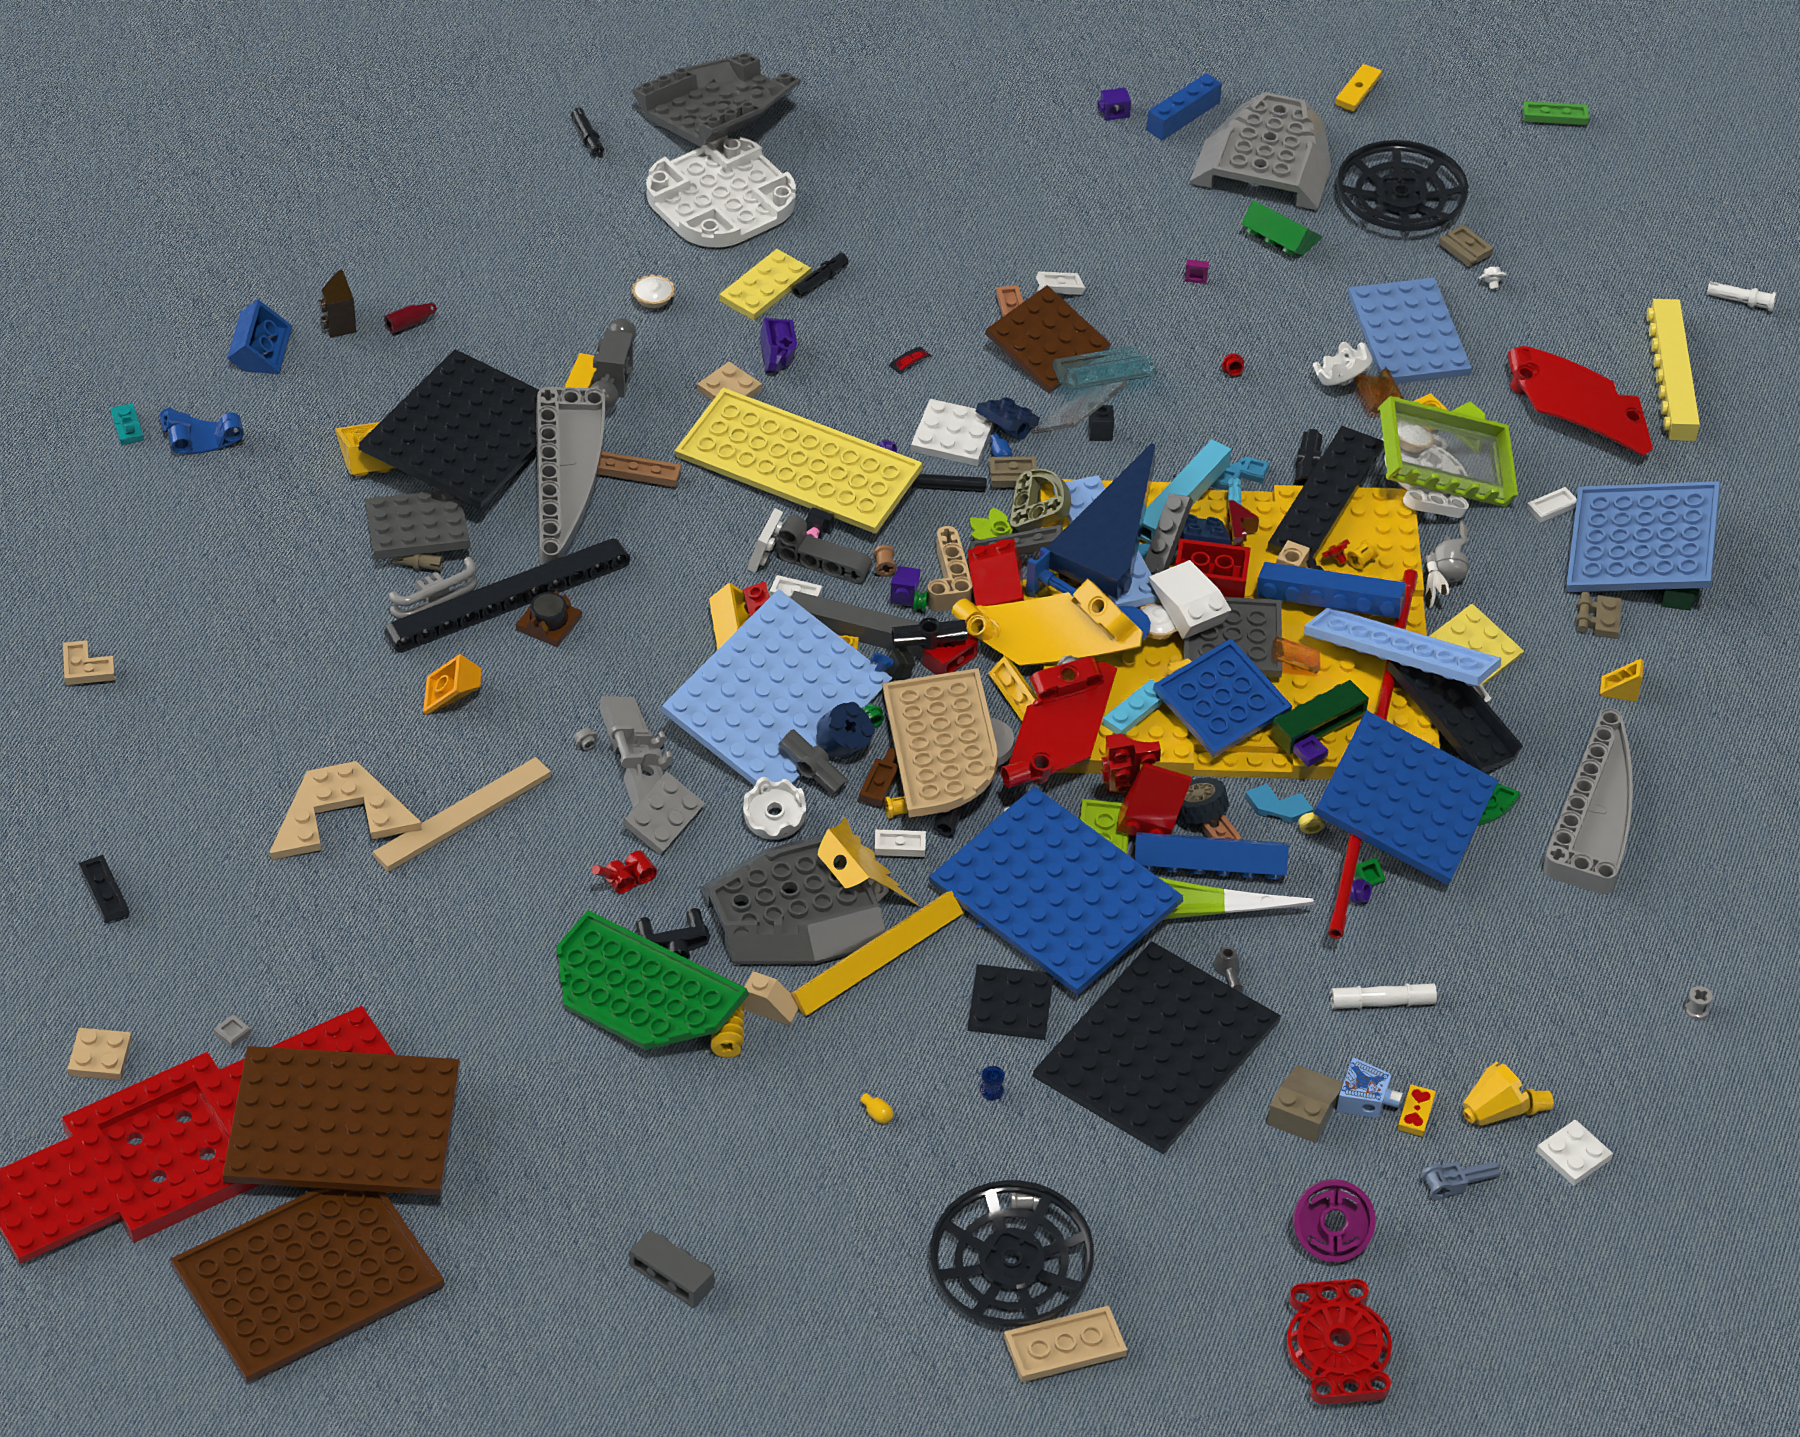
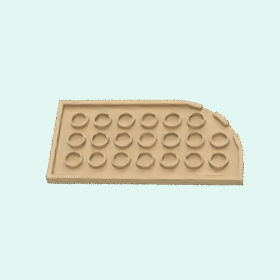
M979 668L882 683L909 818L949 812L981 794L989 786L996 774L998 752Z

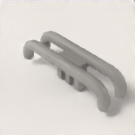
M466 557L464 559L466 569L449 578L443 579L435 572L432 574V579L429 576L424 577V583L421 580L415 581L419 591L410 596H400L395 591L390 592L389 599L400 606H410L426 599V602L408 610L392 605L390 612L397 618H403L469 593L477 583V578L474 574L476 571L474 560L471 557ZM467 580L465 584L449 591L450 587Z

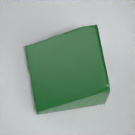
M1377 857L1357 864L1354 875L1355 879H1364L1371 886L1386 881Z

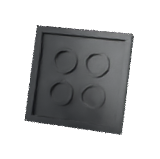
M977 964L968 1031L1045 1040L1054 977L1048 972Z

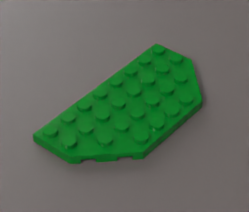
M590 910L584 913L556 946L560 965V981L563 989V1004L566 1010L644 1050L718 1033L749 995L747 988Z

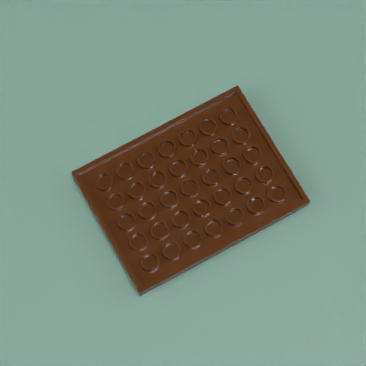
M247 1046L224 1165L223 1182L441 1195L460 1070V1059Z
M317 1188L170 1258L173 1269L246 1383L445 1286L443 1277L385 1192Z

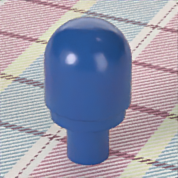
M993 434L990 440L992 442L991 451L994 457H1012V449L1008 442L1000 439L998 434Z

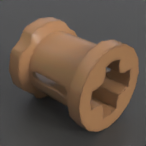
M889 545L876 547L873 551V557L877 561L875 565L876 573L882 577L893 575L897 568L893 561L894 549Z

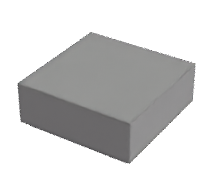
M234 1014L214 1028V1035L231 1049L252 1034L251 1028Z

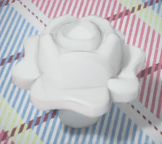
M1489 267L1484 269V274L1479 279L1489 283L1490 290H1495L1499 288L1498 282L1506 276V273L1501 272L1500 267Z

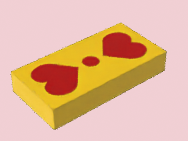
M1410 1084L1397 1130L1423 1137L1436 1091Z

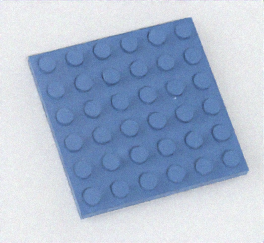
M1720 481L1578 487L1566 584L1567 592L1712 588L1721 489Z

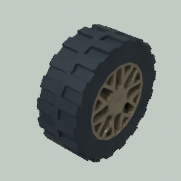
M1211 777L1192 779L1177 819L1186 824H1199L1213 821L1219 816L1221 817L1229 807L1227 792L1223 782Z

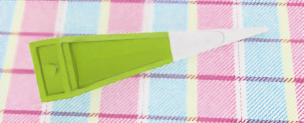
M1159 877L1183 895V902L1164 919L1314 904L1312 898L1242 892Z

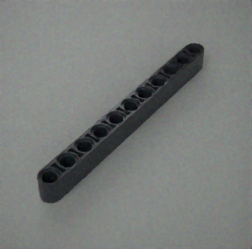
M612 538L395 620L386 626L384 634L395 651L400 653L406 652L529 605L538 594L555 591L560 593L620 570L628 565L630 555L618 539Z

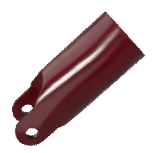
M432 302L422 305H409L385 315L384 322L388 331L394 334L419 324L428 315L435 313L437 307Z

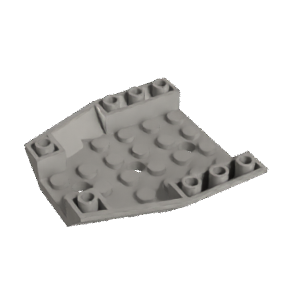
M1263 92L1241 104L1205 140L1190 179V184L1211 188L1215 175L1266 187L1297 192L1296 206L1318 210L1332 167L1324 121L1305 100Z

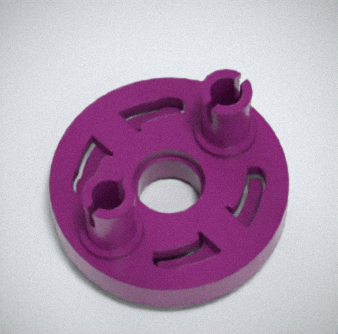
M1326 1179L1314 1183L1301 1194L1294 1208L1293 1228L1298 1241L1310 1254L1325 1261L1340 1262L1357 1256L1370 1243L1375 1231L1376 1217L1370 1199L1359 1187L1345 1180ZM1333 1210L1341 1211L1345 1217L1343 1227L1337 1231L1328 1230L1325 1226V1217Z

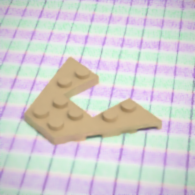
M357 761L309 770L303 778L272 845L270 855L271 859L274 860L322 850L315 813L365 803L372 839L421 830V823L414 814Z

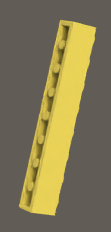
M1653 299L1651 308L1647 309V321L1651 322L1649 326V336L1653 337L1651 350L1655 352L1654 367L1658 368L1656 382L1660 383L1658 396L1659 399H1662L1661 414L1665 415L1663 429L1667 431L1668 440L1696 441L1700 423L1680 300Z

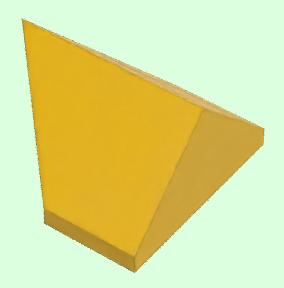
M1638 659L1601 677L1600 694L1603 697L1637 702L1643 678L1644 661Z

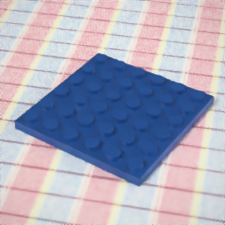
M1366 710L1313 814L1449 885L1498 780Z

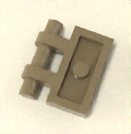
M1582 592L1577 605L1579 609V614L1576 617L1578 631L1584 633L1588 628L1594 629V636L1618 639L1622 598L1598 595L1597 601L1594 602L1590 599V593ZM1589 613H1595V617H1591Z

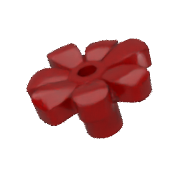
M1345 539L1337 546L1329 547V550L1322 553L1324 559L1335 557L1339 565L1347 561L1343 552L1347 545L1350 544L1349 540Z

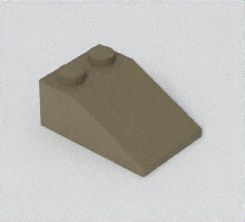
M1297 1065L1279 1087L1270 1105L1267 1125L1317 1144L1339 1100L1344 1082Z

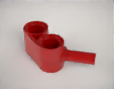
M638 850L626 858L625 865L620 860L612 861L606 867L594 865L592 873L606 878L618 894H623L636 886L650 882L656 876L657 868L643 851Z

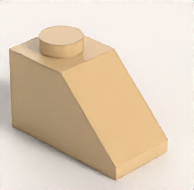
M753 971L744 986L749 993L748 997L743 1001L745 1010L791 1026L799 1011L792 994L777 979Z

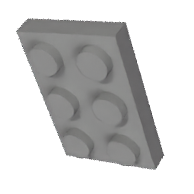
M666 771L623 820L622 824L657 854L661 855L705 803Z

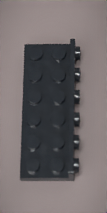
M1390 661L1387 665V670L1467 764L1482 772H1487L1512 762L1522 749L1523 745L1473 686L1459 680L1446 679L1442 675L1432 672H1423L1419 668L1403 666L1395 661Z

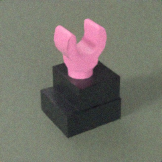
M812 507L805 520L807 523V535L822 539L825 533L830 535L834 529V514Z

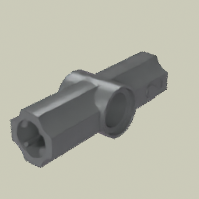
M794 729L789 731L778 744L797 762V768L803 776L814 778L832 796L847 782L848 779L829 762V756L826 751L819 746L813 747Z

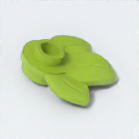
M996 508L990 510L988 518L970 517V526L974 530L971 533V537L976 540L1012 534L1008 517Z

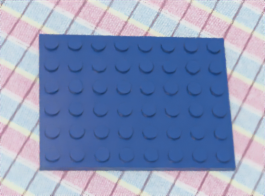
M1035 786L929 876V882L943 893L953 891L954 897L962 908L1076 995H1079L1183 902L1182 894Z

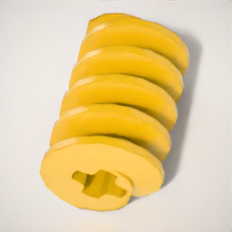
M743 1003L718 1033L711 1034V1049L717 1056L730 1058L741 1054V1047L744 1044L743 1020L745 1005Z

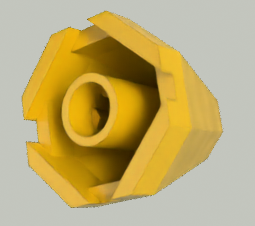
M1495 1062L1486 1069L1463 1102V1115L1469 1123L1482 1126L1523 1114L1530 1109V1097L1527 1092L1522 1094L1519 1090L1523 1086L1520 1079L1505 1064L1499 1065V1062Z

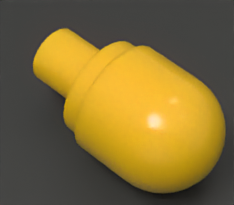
M868 1093L861 1097L860 1101L867 1106L866 1112L877 1123L886 1124L892 1120L894 1115L893 1109L882 1098H872Z

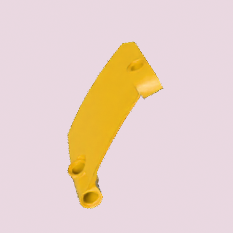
M1088 578L1073 593V596L1067 592L992 606H975L970 600L964 598L955 603L952 608V614L957 620H965L966 629L969 634L982 643L988 644L1019 666L1055 663L1067 655L1082 659L1141 647L1143 631Z

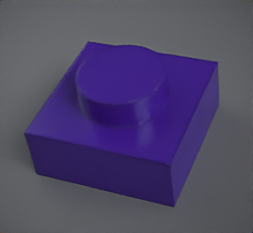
M1314 735L1293 745V752L1308 767L1328 756V749Z

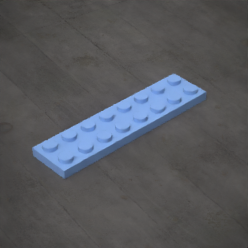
M1098 475L1065 482L1071 494V508L1067 515L1069 522L1071 523L1105 490ZM1139 550L1129 590L1125 591L1118 599L1108 595L1109 599L1117 607H1139L1161 602L1148 580L1152 574Z
M1326 608L1304 626V634L1312 636L1316 640L1332 642L1336 646L1352 648L1359 653L1372 654L1383 660L1389 659L1399 662L1400 665L1419 668L1423 672L1439 674L1446 679L1459 680L1470 686L1480 685L1501 667L1500 657L1337 609Z

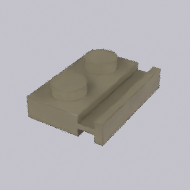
M1463 224L1448 232L1447 236H1441L1439 239V244L1468 267H1471L1472 263H1478L1493 254V247Z
M1036 456L989 457L991 488L1016 487L1017 479L1022 473L1037 469Z

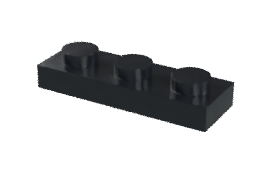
M100 855L79 862V869L104 922L107 923L130 915L129 908L104 856Z

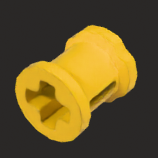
M1369 539L1362 541L1361 546L1356 550H1350L1347 553L1349 563L1355 569H1362L1367 561L1379 556L1377 546Z
M905 796L884 798L888 819L893 818L894 815L908 813Z

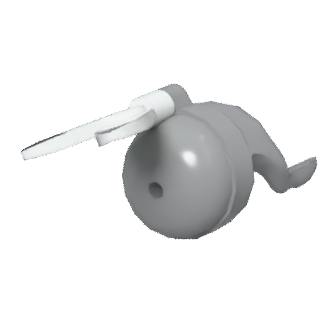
M1463 521L1460 522L1461 539L1450 540L1445 535L1444 542L1436 547L1435 553L1430 552L1426 556L1429 573L1425 594L1427 608H1432L1434 604L1436 588L1440 594L1448 595V583L1458 582L1468 573V557L1461 553V548L1468 544L1467 527Z

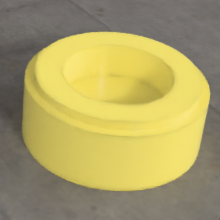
M1314 812L1307 813L1299 818L1300 830L1306 834L1317 833L1324 828V819L1313 814Z

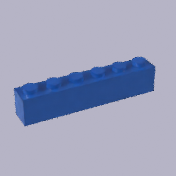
M1264 562L1258 576L1257 597L1400 618L1405 605L1406 582Z
M1136 832L1134 860L1148 870H1154V866L1165 867L1164 871L1179 872L1180 868L1190 869V873L1205 874V870H1214L1215 875L1230 876V872H1240L1241 877L1253 878L1257 873L1266 874L1265 878L1281 879V875L1287 876L1289 845L1285 842Z

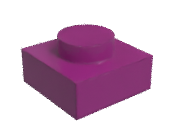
M1187 259L1184 282L1207 284L1209 262Z

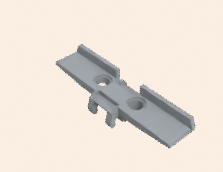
M602 696L599 709L614 753L620 752L621 765L627 768L623 780L634 809L663 776L662 771L666 770L671 764L673 756L671 751H667L665 756H662L660 748L666 741L665 733L661 731L656 738L652 739V733L647 729L634 697ZM641 770L649 772L651 776L642 774Z

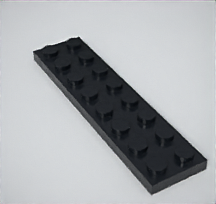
M1341 426L1270 538L1267 549L1280 553L1289 540L1310 548L1309 559H1315L1382 451L1384 441Z

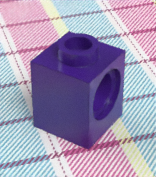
M1126 87L1101 91L1097 107L1099 113L1102 112L1105 121L1130 118L1131 99Z

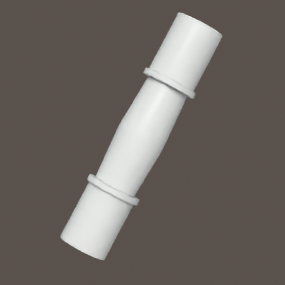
M1406 983L1405 986L1367 988L1357 986L1331 988L1330 999L1332 1009H1362V1006L1385 1007L1404 1004L1410 1007L1411 1005L1436 1004L1437 992L1434 983L1411 985Z

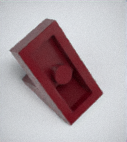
M1228 500L1226 515L1229 537L1231 539L1230 544L1242 546V542H1246L1247 539L1246 533L1257 532L1259 517L1236 501Z

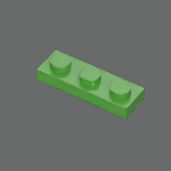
M1524 101L1523 121L1588 125V105Z

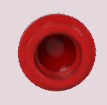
M1236 353L1228 354V356L1223 358L1222 369L1228 375L1237 376L1244 370V359Z

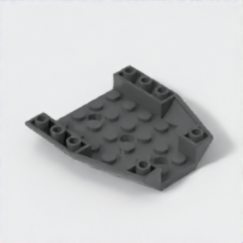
M742 53L732 57L678 68L674 72L661 75L651 82L642 83L639 87L632 89V92L648 120L701 147L752 125L759 117L766 114L772 107H775L789 96L799 85L800 79L790 73H781L778 77L769 79L761 75L760 59L749 53Z
M825 834L765 849L701 886V891L708 907L714 906L723 926L725 946L733 964H817L850 955L886 932L880 905L867 879L849 888H845L840 881L832 879L835 875L818 856V850ZM844 855L836 856L833 861L834 867L838 870L844 869L847 864L846 857ZM791 888L796 892L788 894L785 893L784 890ZM738 901H743L748 904L745 906H737L735 903Z

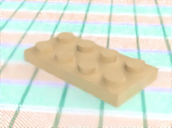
M1109 1305L1004 1331V1340L1021 1383L1127 1356L1126 1345Z

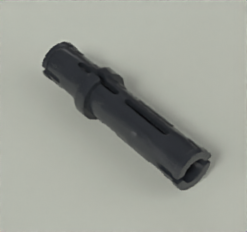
M578 108L573 109L571 117L583 136V143L589 147L592 156L596 157V154L598 157L602 156L605 149L599 140V134L593 130L582 108H579V111Z
M840 252L831 260L822 262L818 269L792 286L793 294L801 298L825 279L835 276L838 270L848 265L849 260L847 256Z

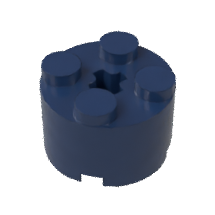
M856 702L842 703L819 719L816 726L818 727L816 740L828 756L847 759L868 745L875 732V726L868 714Z

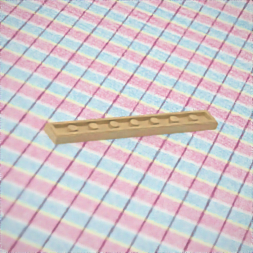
M535 757L421 823V830L406 832L373 851V858L387 872H390L549 779L551 771Z

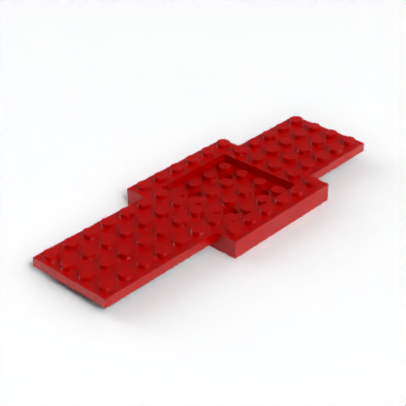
M362 1005L271 1046L273 1048L396 1055ZM205 1052L61 1117L63 1129L68 1136L67 1139L0 1168V1232L19 1264L119 1219L134 1244L261 1185L223 1182L224 1165L245 1058L219 1070L209 1053ZM184 1116L191 1118L188 1122L185 1123L177 1121L179 1118ZM137 1138L142 1140V1142L137 1145L129 1144V1141L132 1139ZM208 1153L215 1155L210 1160H205L201 1158L203 1155ZM157 1176H163L166 1178L164 1181L159 1183L152 1181V1179Z

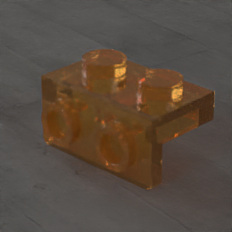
M1383 369L1378 377L1359 374L1355 379L1368 409L1373 413H1380L1378 407L1389 396L1403 399L1389 369Z

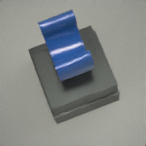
M898 647L896 651L891 652L889 657L880 653H874L870 662L878 663L875 668L876 671L886 669L889 676L899 680L908 679L916 665L906 647Z

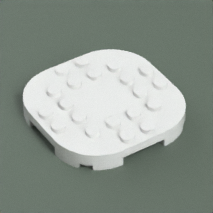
M728 135L672 161L664 157L653 164L646 179L647 200L653 210L681 237L691 243L705 247L735 245L775 227L792 214L796 203V185L788 171L785 173L780 172L762 155V147L743 137H740L739 140L734 138L728 139Z

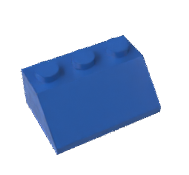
M257 299L240 312L227 359L245 372L278 374L292 325Z

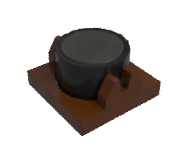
M558 591L544 592L532 599L531 606L516 623V630L558 647L582 618V610L572 607L566 594L561 596Z

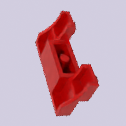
M1122 733L1106 736L1105 757H1102L1103 769H1101V775L1107 795L1125 794L1130 790L1140 771V764L1143 765L1145 762L1152 765L1160 761L1161 748L1159 741H1136Z

